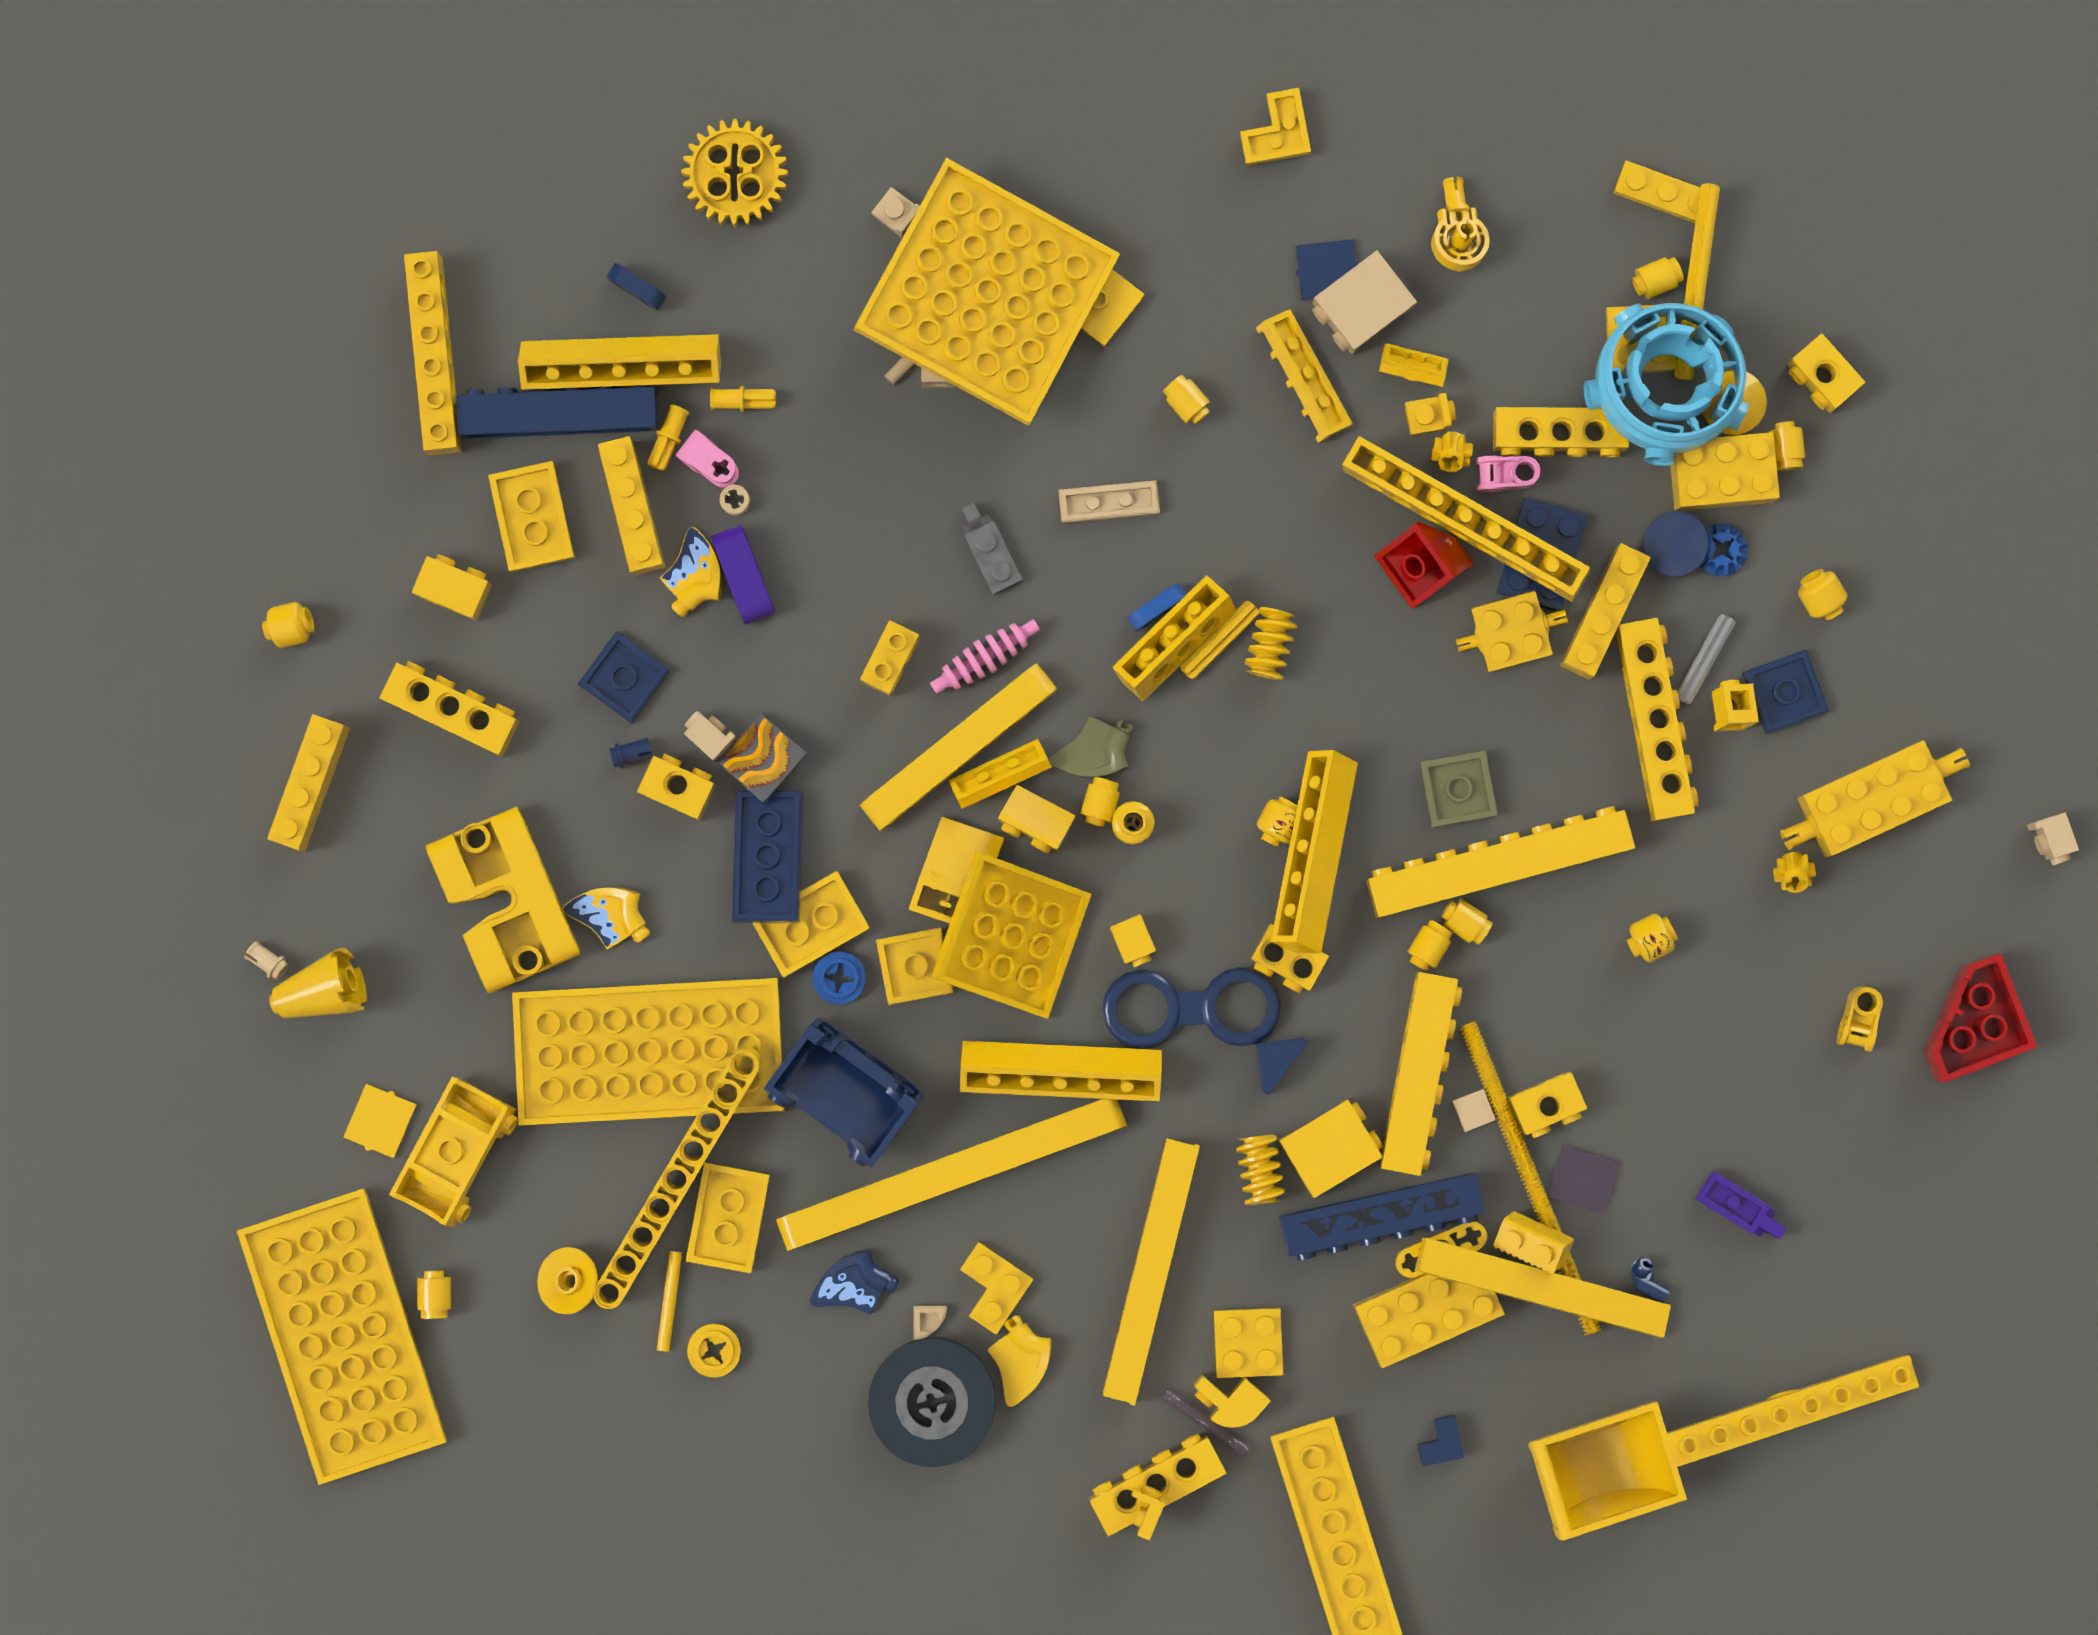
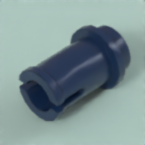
M647 737L618 746V743H616L614 748L609 749L614 768L621 766L624 769L626 764L653 758Z

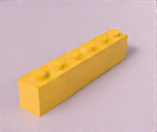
M719 334L521 341L518 357L521 390L719 383L721 370Z
M1335 750L1308 751L1271 937L1272 943L1294 953L1321 954L1358 766V762Z
M1416 972L1379 1168L1421 1176L1422 1169H1428L1431 1151L1426 1150L1428 1137H1434L1437 1125V1118L1432 1117L1434 1104L1440 1105L1443 1094V1085H1439L1438 1082L1440 1072L1447 1071L1450 1056L1449 1052L1444 1051L1447 1039H1453L1456 1020L1451 1019L1453 1006L1459 1007L1462 987H1457L1458 979Z
M963 1041L960 1092L1160 1101L1162 1050Z

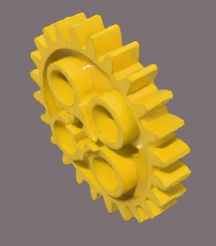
M733 119L731 128H727L724 121L721 120L720 130L715 131L713 127L708 125L709 136L705 137L698 133L699 146L694 144L688 145L693 156H683L684 162L690 165V168L682 169L681 173L682 176L689 177L690 179L682 184L684 189H694L687 196L689 201L699 199L695 207L697 212L707 208L706 218L710 221L717 214L719 224L722 226L727 218H731L733 227L737 226L739 218H743L747 226L750 225V216L755 215L760 221L763 220L760 211L765 209L772 213L771 200L780 203L782 201L776 191L787 189L786 184L780 181V179L789 177V173L787 170L779 168L787 163L786 157H776L782 151L781 145L771 147L774 136L769 134L763 138L764 129L761 125L754 132L751 131V122L748 120L743 128H739L737 119ZM736 144L738 145L737 165L741 173L737 175L738 199L736 202H733V182L728 173L733 171L732 147ZM716 150H724L727 152V158L724 162L716 164L710 161L712 153ZM750 150L760 153L759 160L754 164H748L743 161L744 154ZM717 182L727 185L726 192L721 196L710 194L711 186ZM751 182L757 183L760 186V190L755 196L749 197L742 193L746 184Z

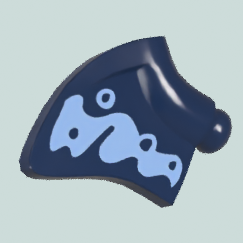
M870 1250L857 1251L841 1258L825 1272L811 1296L810 1303L815 1307L850 1306L871 1315L883 1289L889 1293L895 1292L899 1278L895 1275H890V1271L875 1264Z

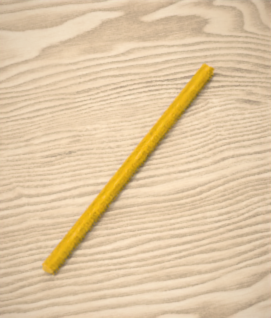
M1475 1021L1460 1026L1462 1027L1460 1031H1464L1462 1035H1465L1463 1039H1466L1465 1043L1468 1042L1466 1046H1470L1468 1050H1472L1469 1054H1473L1471 1058H1475L1472 1060L1476 1062L1474 1066L1478 1065L1476 1069H1480L1477 1073H1481L1479 1077H1483L1480 1081H1484L1482 1085H1486L1483 1087L1484 1089L1487 1088L1485 1093L1489 1092L1487 1096H1491L1488 1099L1492 1100L1490 1104H1494L1491 1108H1495L1493 1112L1497 1111L1494 1114L1495 1116L1498 1115L1496 1120L1500 1119L1498 1123H1502L1499 1126L1503 1127L1501 1131H1505L1502 1135H1506L1504 1139L1508 1138L1505 1141L1506 1143L1509 1142L1507 1147L1511 1146L1509 1150H1513L1510 1153L1514 1154L1512 1158H1516L1513 1162H1517L1515 1166L1519 1165L1516 1168L1517 1170L1520 1169L1518 1174L1522 1173L1520 1177H1524L1521 1180L1525 1181L1523 1185H1527L1524 1189H1528L1526 1193L1530 1192L1527 1195L1528 1197L1531 1196L1529 1201L1533 1200L1531 1204H1535L1532 1207L1536 1208L1534 1212H1538L1535 1216H1539L1537 1220L1541 1219L1539 1223L1562 1233L1560 1231L1561 1228L1558 1227V1221L1555 1219V1213L1552 1211L1553 1208L1549 1204L1550 1201L1547 1200L1548 1197L1544 1192L1545 1189L1541 1184L1542 1181L1538 1177L1539 1174L1536 1173L1537 1170L1533 1165L1534 1162L1530 1157L1531 1154L1527 1150L1528 1147L1525 1146L1526 1143L1522 1138L1523 1135L1519 1130L1520 1127H1518V1123H1515L1517 1120L1512 1115L1513 1112L1508 1103L1509 1100H1507V1096H1504L1506 1093L1501 1088L1502 1085L1497 1076L1498 1073H1496V1069H1493L1495 1066L1490 1061L1491 1058L1489 1057L1490 1054L1487 1053V1046H1483L1485 1042H1482L1484 1039L1479 1034V1027L1476 1026L1477 1023ZM1569 1252L1564 1266L1558 1269L1561 1270L1559 1274L1581 1280L1580 1274H1578L1576 1269L1577 1267L1571 1258L1572 1255ZM1582 1316L1578 1319L1582 1320L1579 1324H1583L1581 1327L1585 1328L1583 1332H1587L1584 1336L1602 1330L1599 1321Z

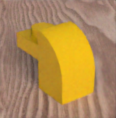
M1203 1374L1193 1383L1194 1387L1198 1389L1194 1395L1208 1408L1212 1404L1217 1406L1210 1414V1419L1225 1427L1235 1428L1247 1425L1271 1402L1246 1377H1243L1227 1396Z

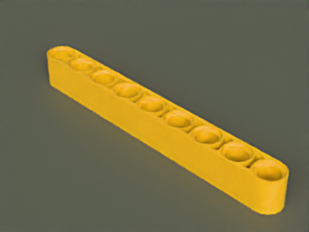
M750 1047L738 1049L716 1082L594 1290V1299L601 1308L613 1309L617 1307L627 1294L759 1071L761 1057L755 1049ZM742 1055L749 1056L753 1059L754 1069L749 1072L741 1071L736 1064L737 1058ZM724 1084L733 1085L737 1090V1097L733 1100H725L720 1095V1087ZM706 1113L716 1114L720 1119V1126L715 1129L707 1128L703 1123V1115ZM691 1141L700 1143L703 1147V1154L699 1157L690 1156L686 1151V1144ZM673 1170L682 1171L686 1176V1183L680 1186L674 1185L669 1179V1173ZM661 1198L667 1201L669 1212L665 1214L655 1212L652 1207L653 1200ZM639 1227L648 1228L652 1233V1240L649 1242L639 1241L635 1235V1230ZM622 1256L632 1257L635 1261V1269L631 1271L623 1270L619 1265L618 1259ZM606 1284L614 1285L618 1289L619 1296L615 1299L606 1298L602 1293V1286Z

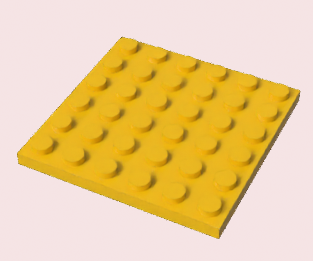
M946 158L853 330L1029 426L1120 253Z

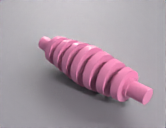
M1032 619L1023 626L1018 627L1015 623L1009 625L1012 632L1008 635L1003 628L998 630L997 633L1000 640L997 642L991 634L984 636L989 644L987 648L983 647L979 639L973 642L978 653L973 656L967 647L962 651L967 659L962 663L959 657L956 656L952 659L956 666L951 670L947 664L943 666L942 670L944 673H942V676L930 682L935 693L938 694L952 686L955 690L962 688L958 682L962 678L967 685L973 683L969 675L973 671L979 679L986 677L981 669L985 664L991 673L997 671L992 660L997 657L1003 666L1008 662L1003 654L1008 650L1010 655L1014 657L1018 654L1014 647L1015 645L1020 644L1022 649L1028 646V637L1040 631L1035 620Z

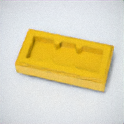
M1385 344L1379 371L1404 377L1410 381H1420L1443 387L1449 359Z

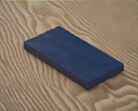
M801 790L776 791L765 804L750 791H736L732 921L734 923H800L803 792Z

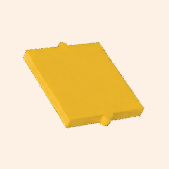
M366 1084L343 1137L365 1146L366 1151L375 1150L395 1158L417 1104L396 1096L394 1091L386 1092Z

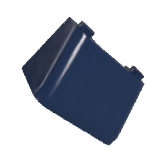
M817 1018L807 1027L764 1087L769 1092L768 1098L780 1107H784L786 1104L798 1106L847 1142V1148L850 1151L848 1156L855 1163L863 1167L867 1164L871 1168L925 1097L924 1093L913 1083L822 1018Z

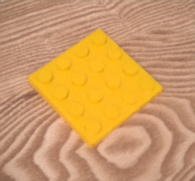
M975 851L931 978L1048 1019L1092 894Z

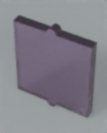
M1563 1145L1557 1167L1552 1169L1554 1177L1548 1198L1604 1215L1610 1192L1615 1190L1613 1183L1620 1162Z

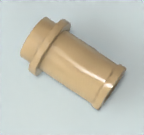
M255 941L248 948L247 954L244 956L246 960H249L266 972V976L269 979L279 980L289 966L285 962L284 956H276L258 941Z

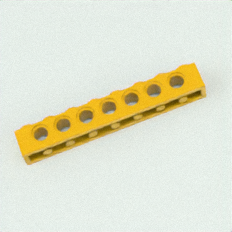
M1360 436L1342 464L1343 472L1573 602L1589 575V566Z

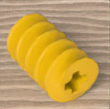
M1260 607L1258 613L1266 619L1256 620L1255 626L1263 632L1252 634L1251 638L1259 643V645H1250L1248 651L1256 657L1245 659L1244 663L1252 669L1246 670V672L1267 679L1283 680L1284 676L1278 673L1276 668L1287 666V663L1281 660L1279 656L1290 654V650L1283 646V642H1293L1294 640L1286 631L1288 629H1297V625L1290 621V617H1295V615L1273 608Z
M1267 1134L1238 1139L1244 1141L1245 1144L1236 1148V1151L1247 1155V1157L1238 1161V1165L1249 1168L1248 1171L1240 1174V1178L1251 1181L1250 1184L1242 1188V1191L1253 1194V1197L1245 1200L1244 1204L1257 1205L1280 1201L1276 1197L1285 1193V1189L1274 1186V1184L1281 1181L1283 1176L1272 1173V1171L1280 1167L1281 1163L1280 1161L1270 1159L1278 1154L1279 1150L1278 1148L1268 1146V1144L1277 1140V1136Z

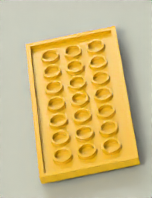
M778 978L512 992L518 1125L697 1116L731 1057L742 1047L755 1049L761 1057V1066L733 1114L785 1111V1106L780 1107L768 1098L769 1092L764 1089L783 1062ZM742 1055L737 1058L736 1064L741 1071L749 1072L754 1069L753 1059L749 1056ZM724 1084L720 1087V1095L725 1100H733L737 1097V1090L733 1085ZM706 1113V1114H704V1115H716V1114H714V1113Z
M366 1188L238 1230L237 1234L318 1485L446 1443L447 1438Z

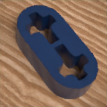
M614 263L606 276L616 286L656 311L659 310L666 299V296L658 289L617 263Z

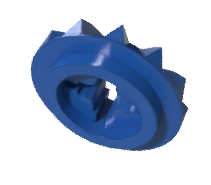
M1714 524L1707 527L1706 529L1710 536V552L1701 568L1715 576H1727L1735 573L1747 559L1748 543L1745 541L1742 532L1730 524ZM1729 540L1732 541L1727 549L1729 557L1726 558L1724 555H1720L1714 559L1711 558L1717 549L1714 545L1716 541L1720 544Z
M832 952L825 955L819 960L813 971V985L817 994L831 1004L842 1005L852 1002L861 994L866 983L865 970L861 962L846 952ZM841 963L843 964L844 975L853 978L854 981L842 983L839 993H836L835 982L825 978V975L836 974Z

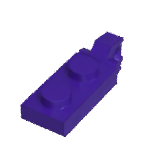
M1711 1171L1695 1200L1753 1235L1761 1237L1765 1231L1775 1238L1781 1239L1787 1229L1772 1219L1776 1211L1772 1210L1770 1205L1714 1171Z

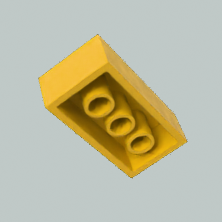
M1422 1274L1352 1304L1378 1364L1382 1369L1505 1315L1496 1293L1429 1274Z

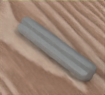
M1721 614L1717 618L1677 690L1680 702L1689 705L1694 700L1736 624V621L1731 617Z

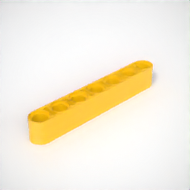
M1038 663L1034 664L870 795L859 806L879 831L884 830L1049 698L1058 688Z

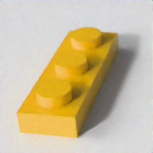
M1627 160L1624 162L1613 194L1692 223L1696 221L1700 187Z
M1036 739L948 781L961 809L1052 767L1039 740Z

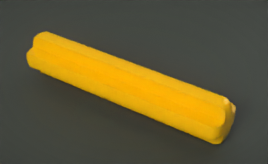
M1245 601L1181 665L1182 672L1188 678L1194 680L1259 616V610L1250 601Z

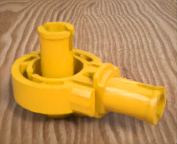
M1450 177L1443 181L1446 209H1440L1437 212L1438 225L1432 235L1431 247L1434 256L1443 266L1454 271L1463 272L1473 269L1483 260L1489 248L1490 239L1485 225L1477 218L1476 208H1471L1469 211V206L1465 202L1464 179L1456 177V183H1454V177ZM1481 242V252L1473 258Z

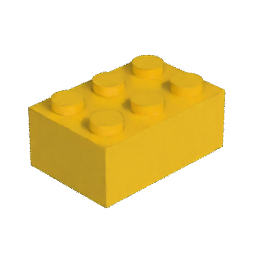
M1773 432L1716 437L1708 444L1695 450L1675 453L1674 464L1670 465L1675 511L1774 503L1780 498Z

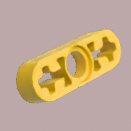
M1471 1222L1454 1226L1429 1238L1445 1240L1449 1244L1456 1246L1449 1235L1455 1232L1456 1239H1459L1467 1234L1465 1229L1471 1227L1473 1231L1479 1230L1480 1236L1476 1237L1477 1244L1472 1245L1469 1241L1459 1244V1246L1478 1251L1487 1241V1232L1480 1223ZM1422 1241L1400 1250L1396 1255L1395 1267L1401 1275L1407 1278H1415L1425 1274L1418 1271L1411 1272L1409 1268L1403 1269L1401 1263L1406 1261V1254L1410 1253L1412 1257L1419 1255Z

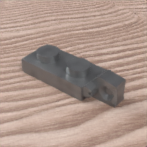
M974 502L963 507L962 511L969 523L962 527L965 533L964 537L992 594L995 595L1023 581L989 514L981 518Z

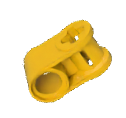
M1859 986L1850 991L1837 1033L1838 1045L1843 1046L1845 1043L1864 1047V1050L1867 1052L1872 1051L1876 1041L1878 1021L1883 1006L1882 996L1876 989ZM1867 992L1872 997V1005L1868 1010L1862 1011L1857 1004L1858 998L1862 993ZM1852 1031H1854V1032H1859V1033H1862L1863 1036L1853 1035V1034H1851V1032H1852Z

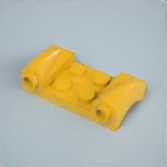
M452 1076L389 1195L419 1209L444 1226L454 1227L457 1223H464L471 1211V1206L468 1205L469 1197L466 1194L495 1139L502 1138L505 1134L510 1135L514 1131L518 1123V1118L515 1117L517 1110L468 1082Z

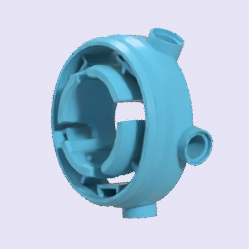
M1664 303L1645 309L1642 308L1641 304H1635L1614 318L1618 327L1612 332L1600 352L1596 364L1595 379L1584 381V398L1589 410L1601 408L1607 420L1620 435L1633 444L1646 449L1644 459L1646 463L1657 466L1674 464L1675 453L1692 451L1708 444L1719 436L1726 427L1734 431L1738 430L1750 405L1742 401L1746 383V367L1742 350L1734 337L1733 329L1722 317L1712 315L1705 310L1687 304ZM1659 317H1666V325L1657 327L1661 321ZM1676 318L1692 322L1699 326L1692 335V340L1690 338V335L1692 334L1695 328L1687 325L1675 324ZM1622 335H1624L1629 345L1638 342L1636 350L1630 353L1626 368L1621 374L1620 367L1612 368V362L1617 343ZM1722 347L1730 361L1723 362L1719 352ZM1661 355L1676 356L1684 360L1690 368L1703 367L1707 382L1696 386L1691 399L1685 404L1674 405L1665 402L1661 407L1648 398L1651 392L1641 381L1642 371L1650 360ZM1733 371L1735 385L1729 383L1725 387L1710 414L1709 419L1715 422L1700 429L1695 417L1706 411L1711 405V399L1720 392L1724 373ZM1625 398L1627 404L1636 403L1646 414L1659 420L1668 422L1685 420L1690 432L1683 433L1684 426L1654 422L1650 427L1637 419L1626 408L1622 400Z

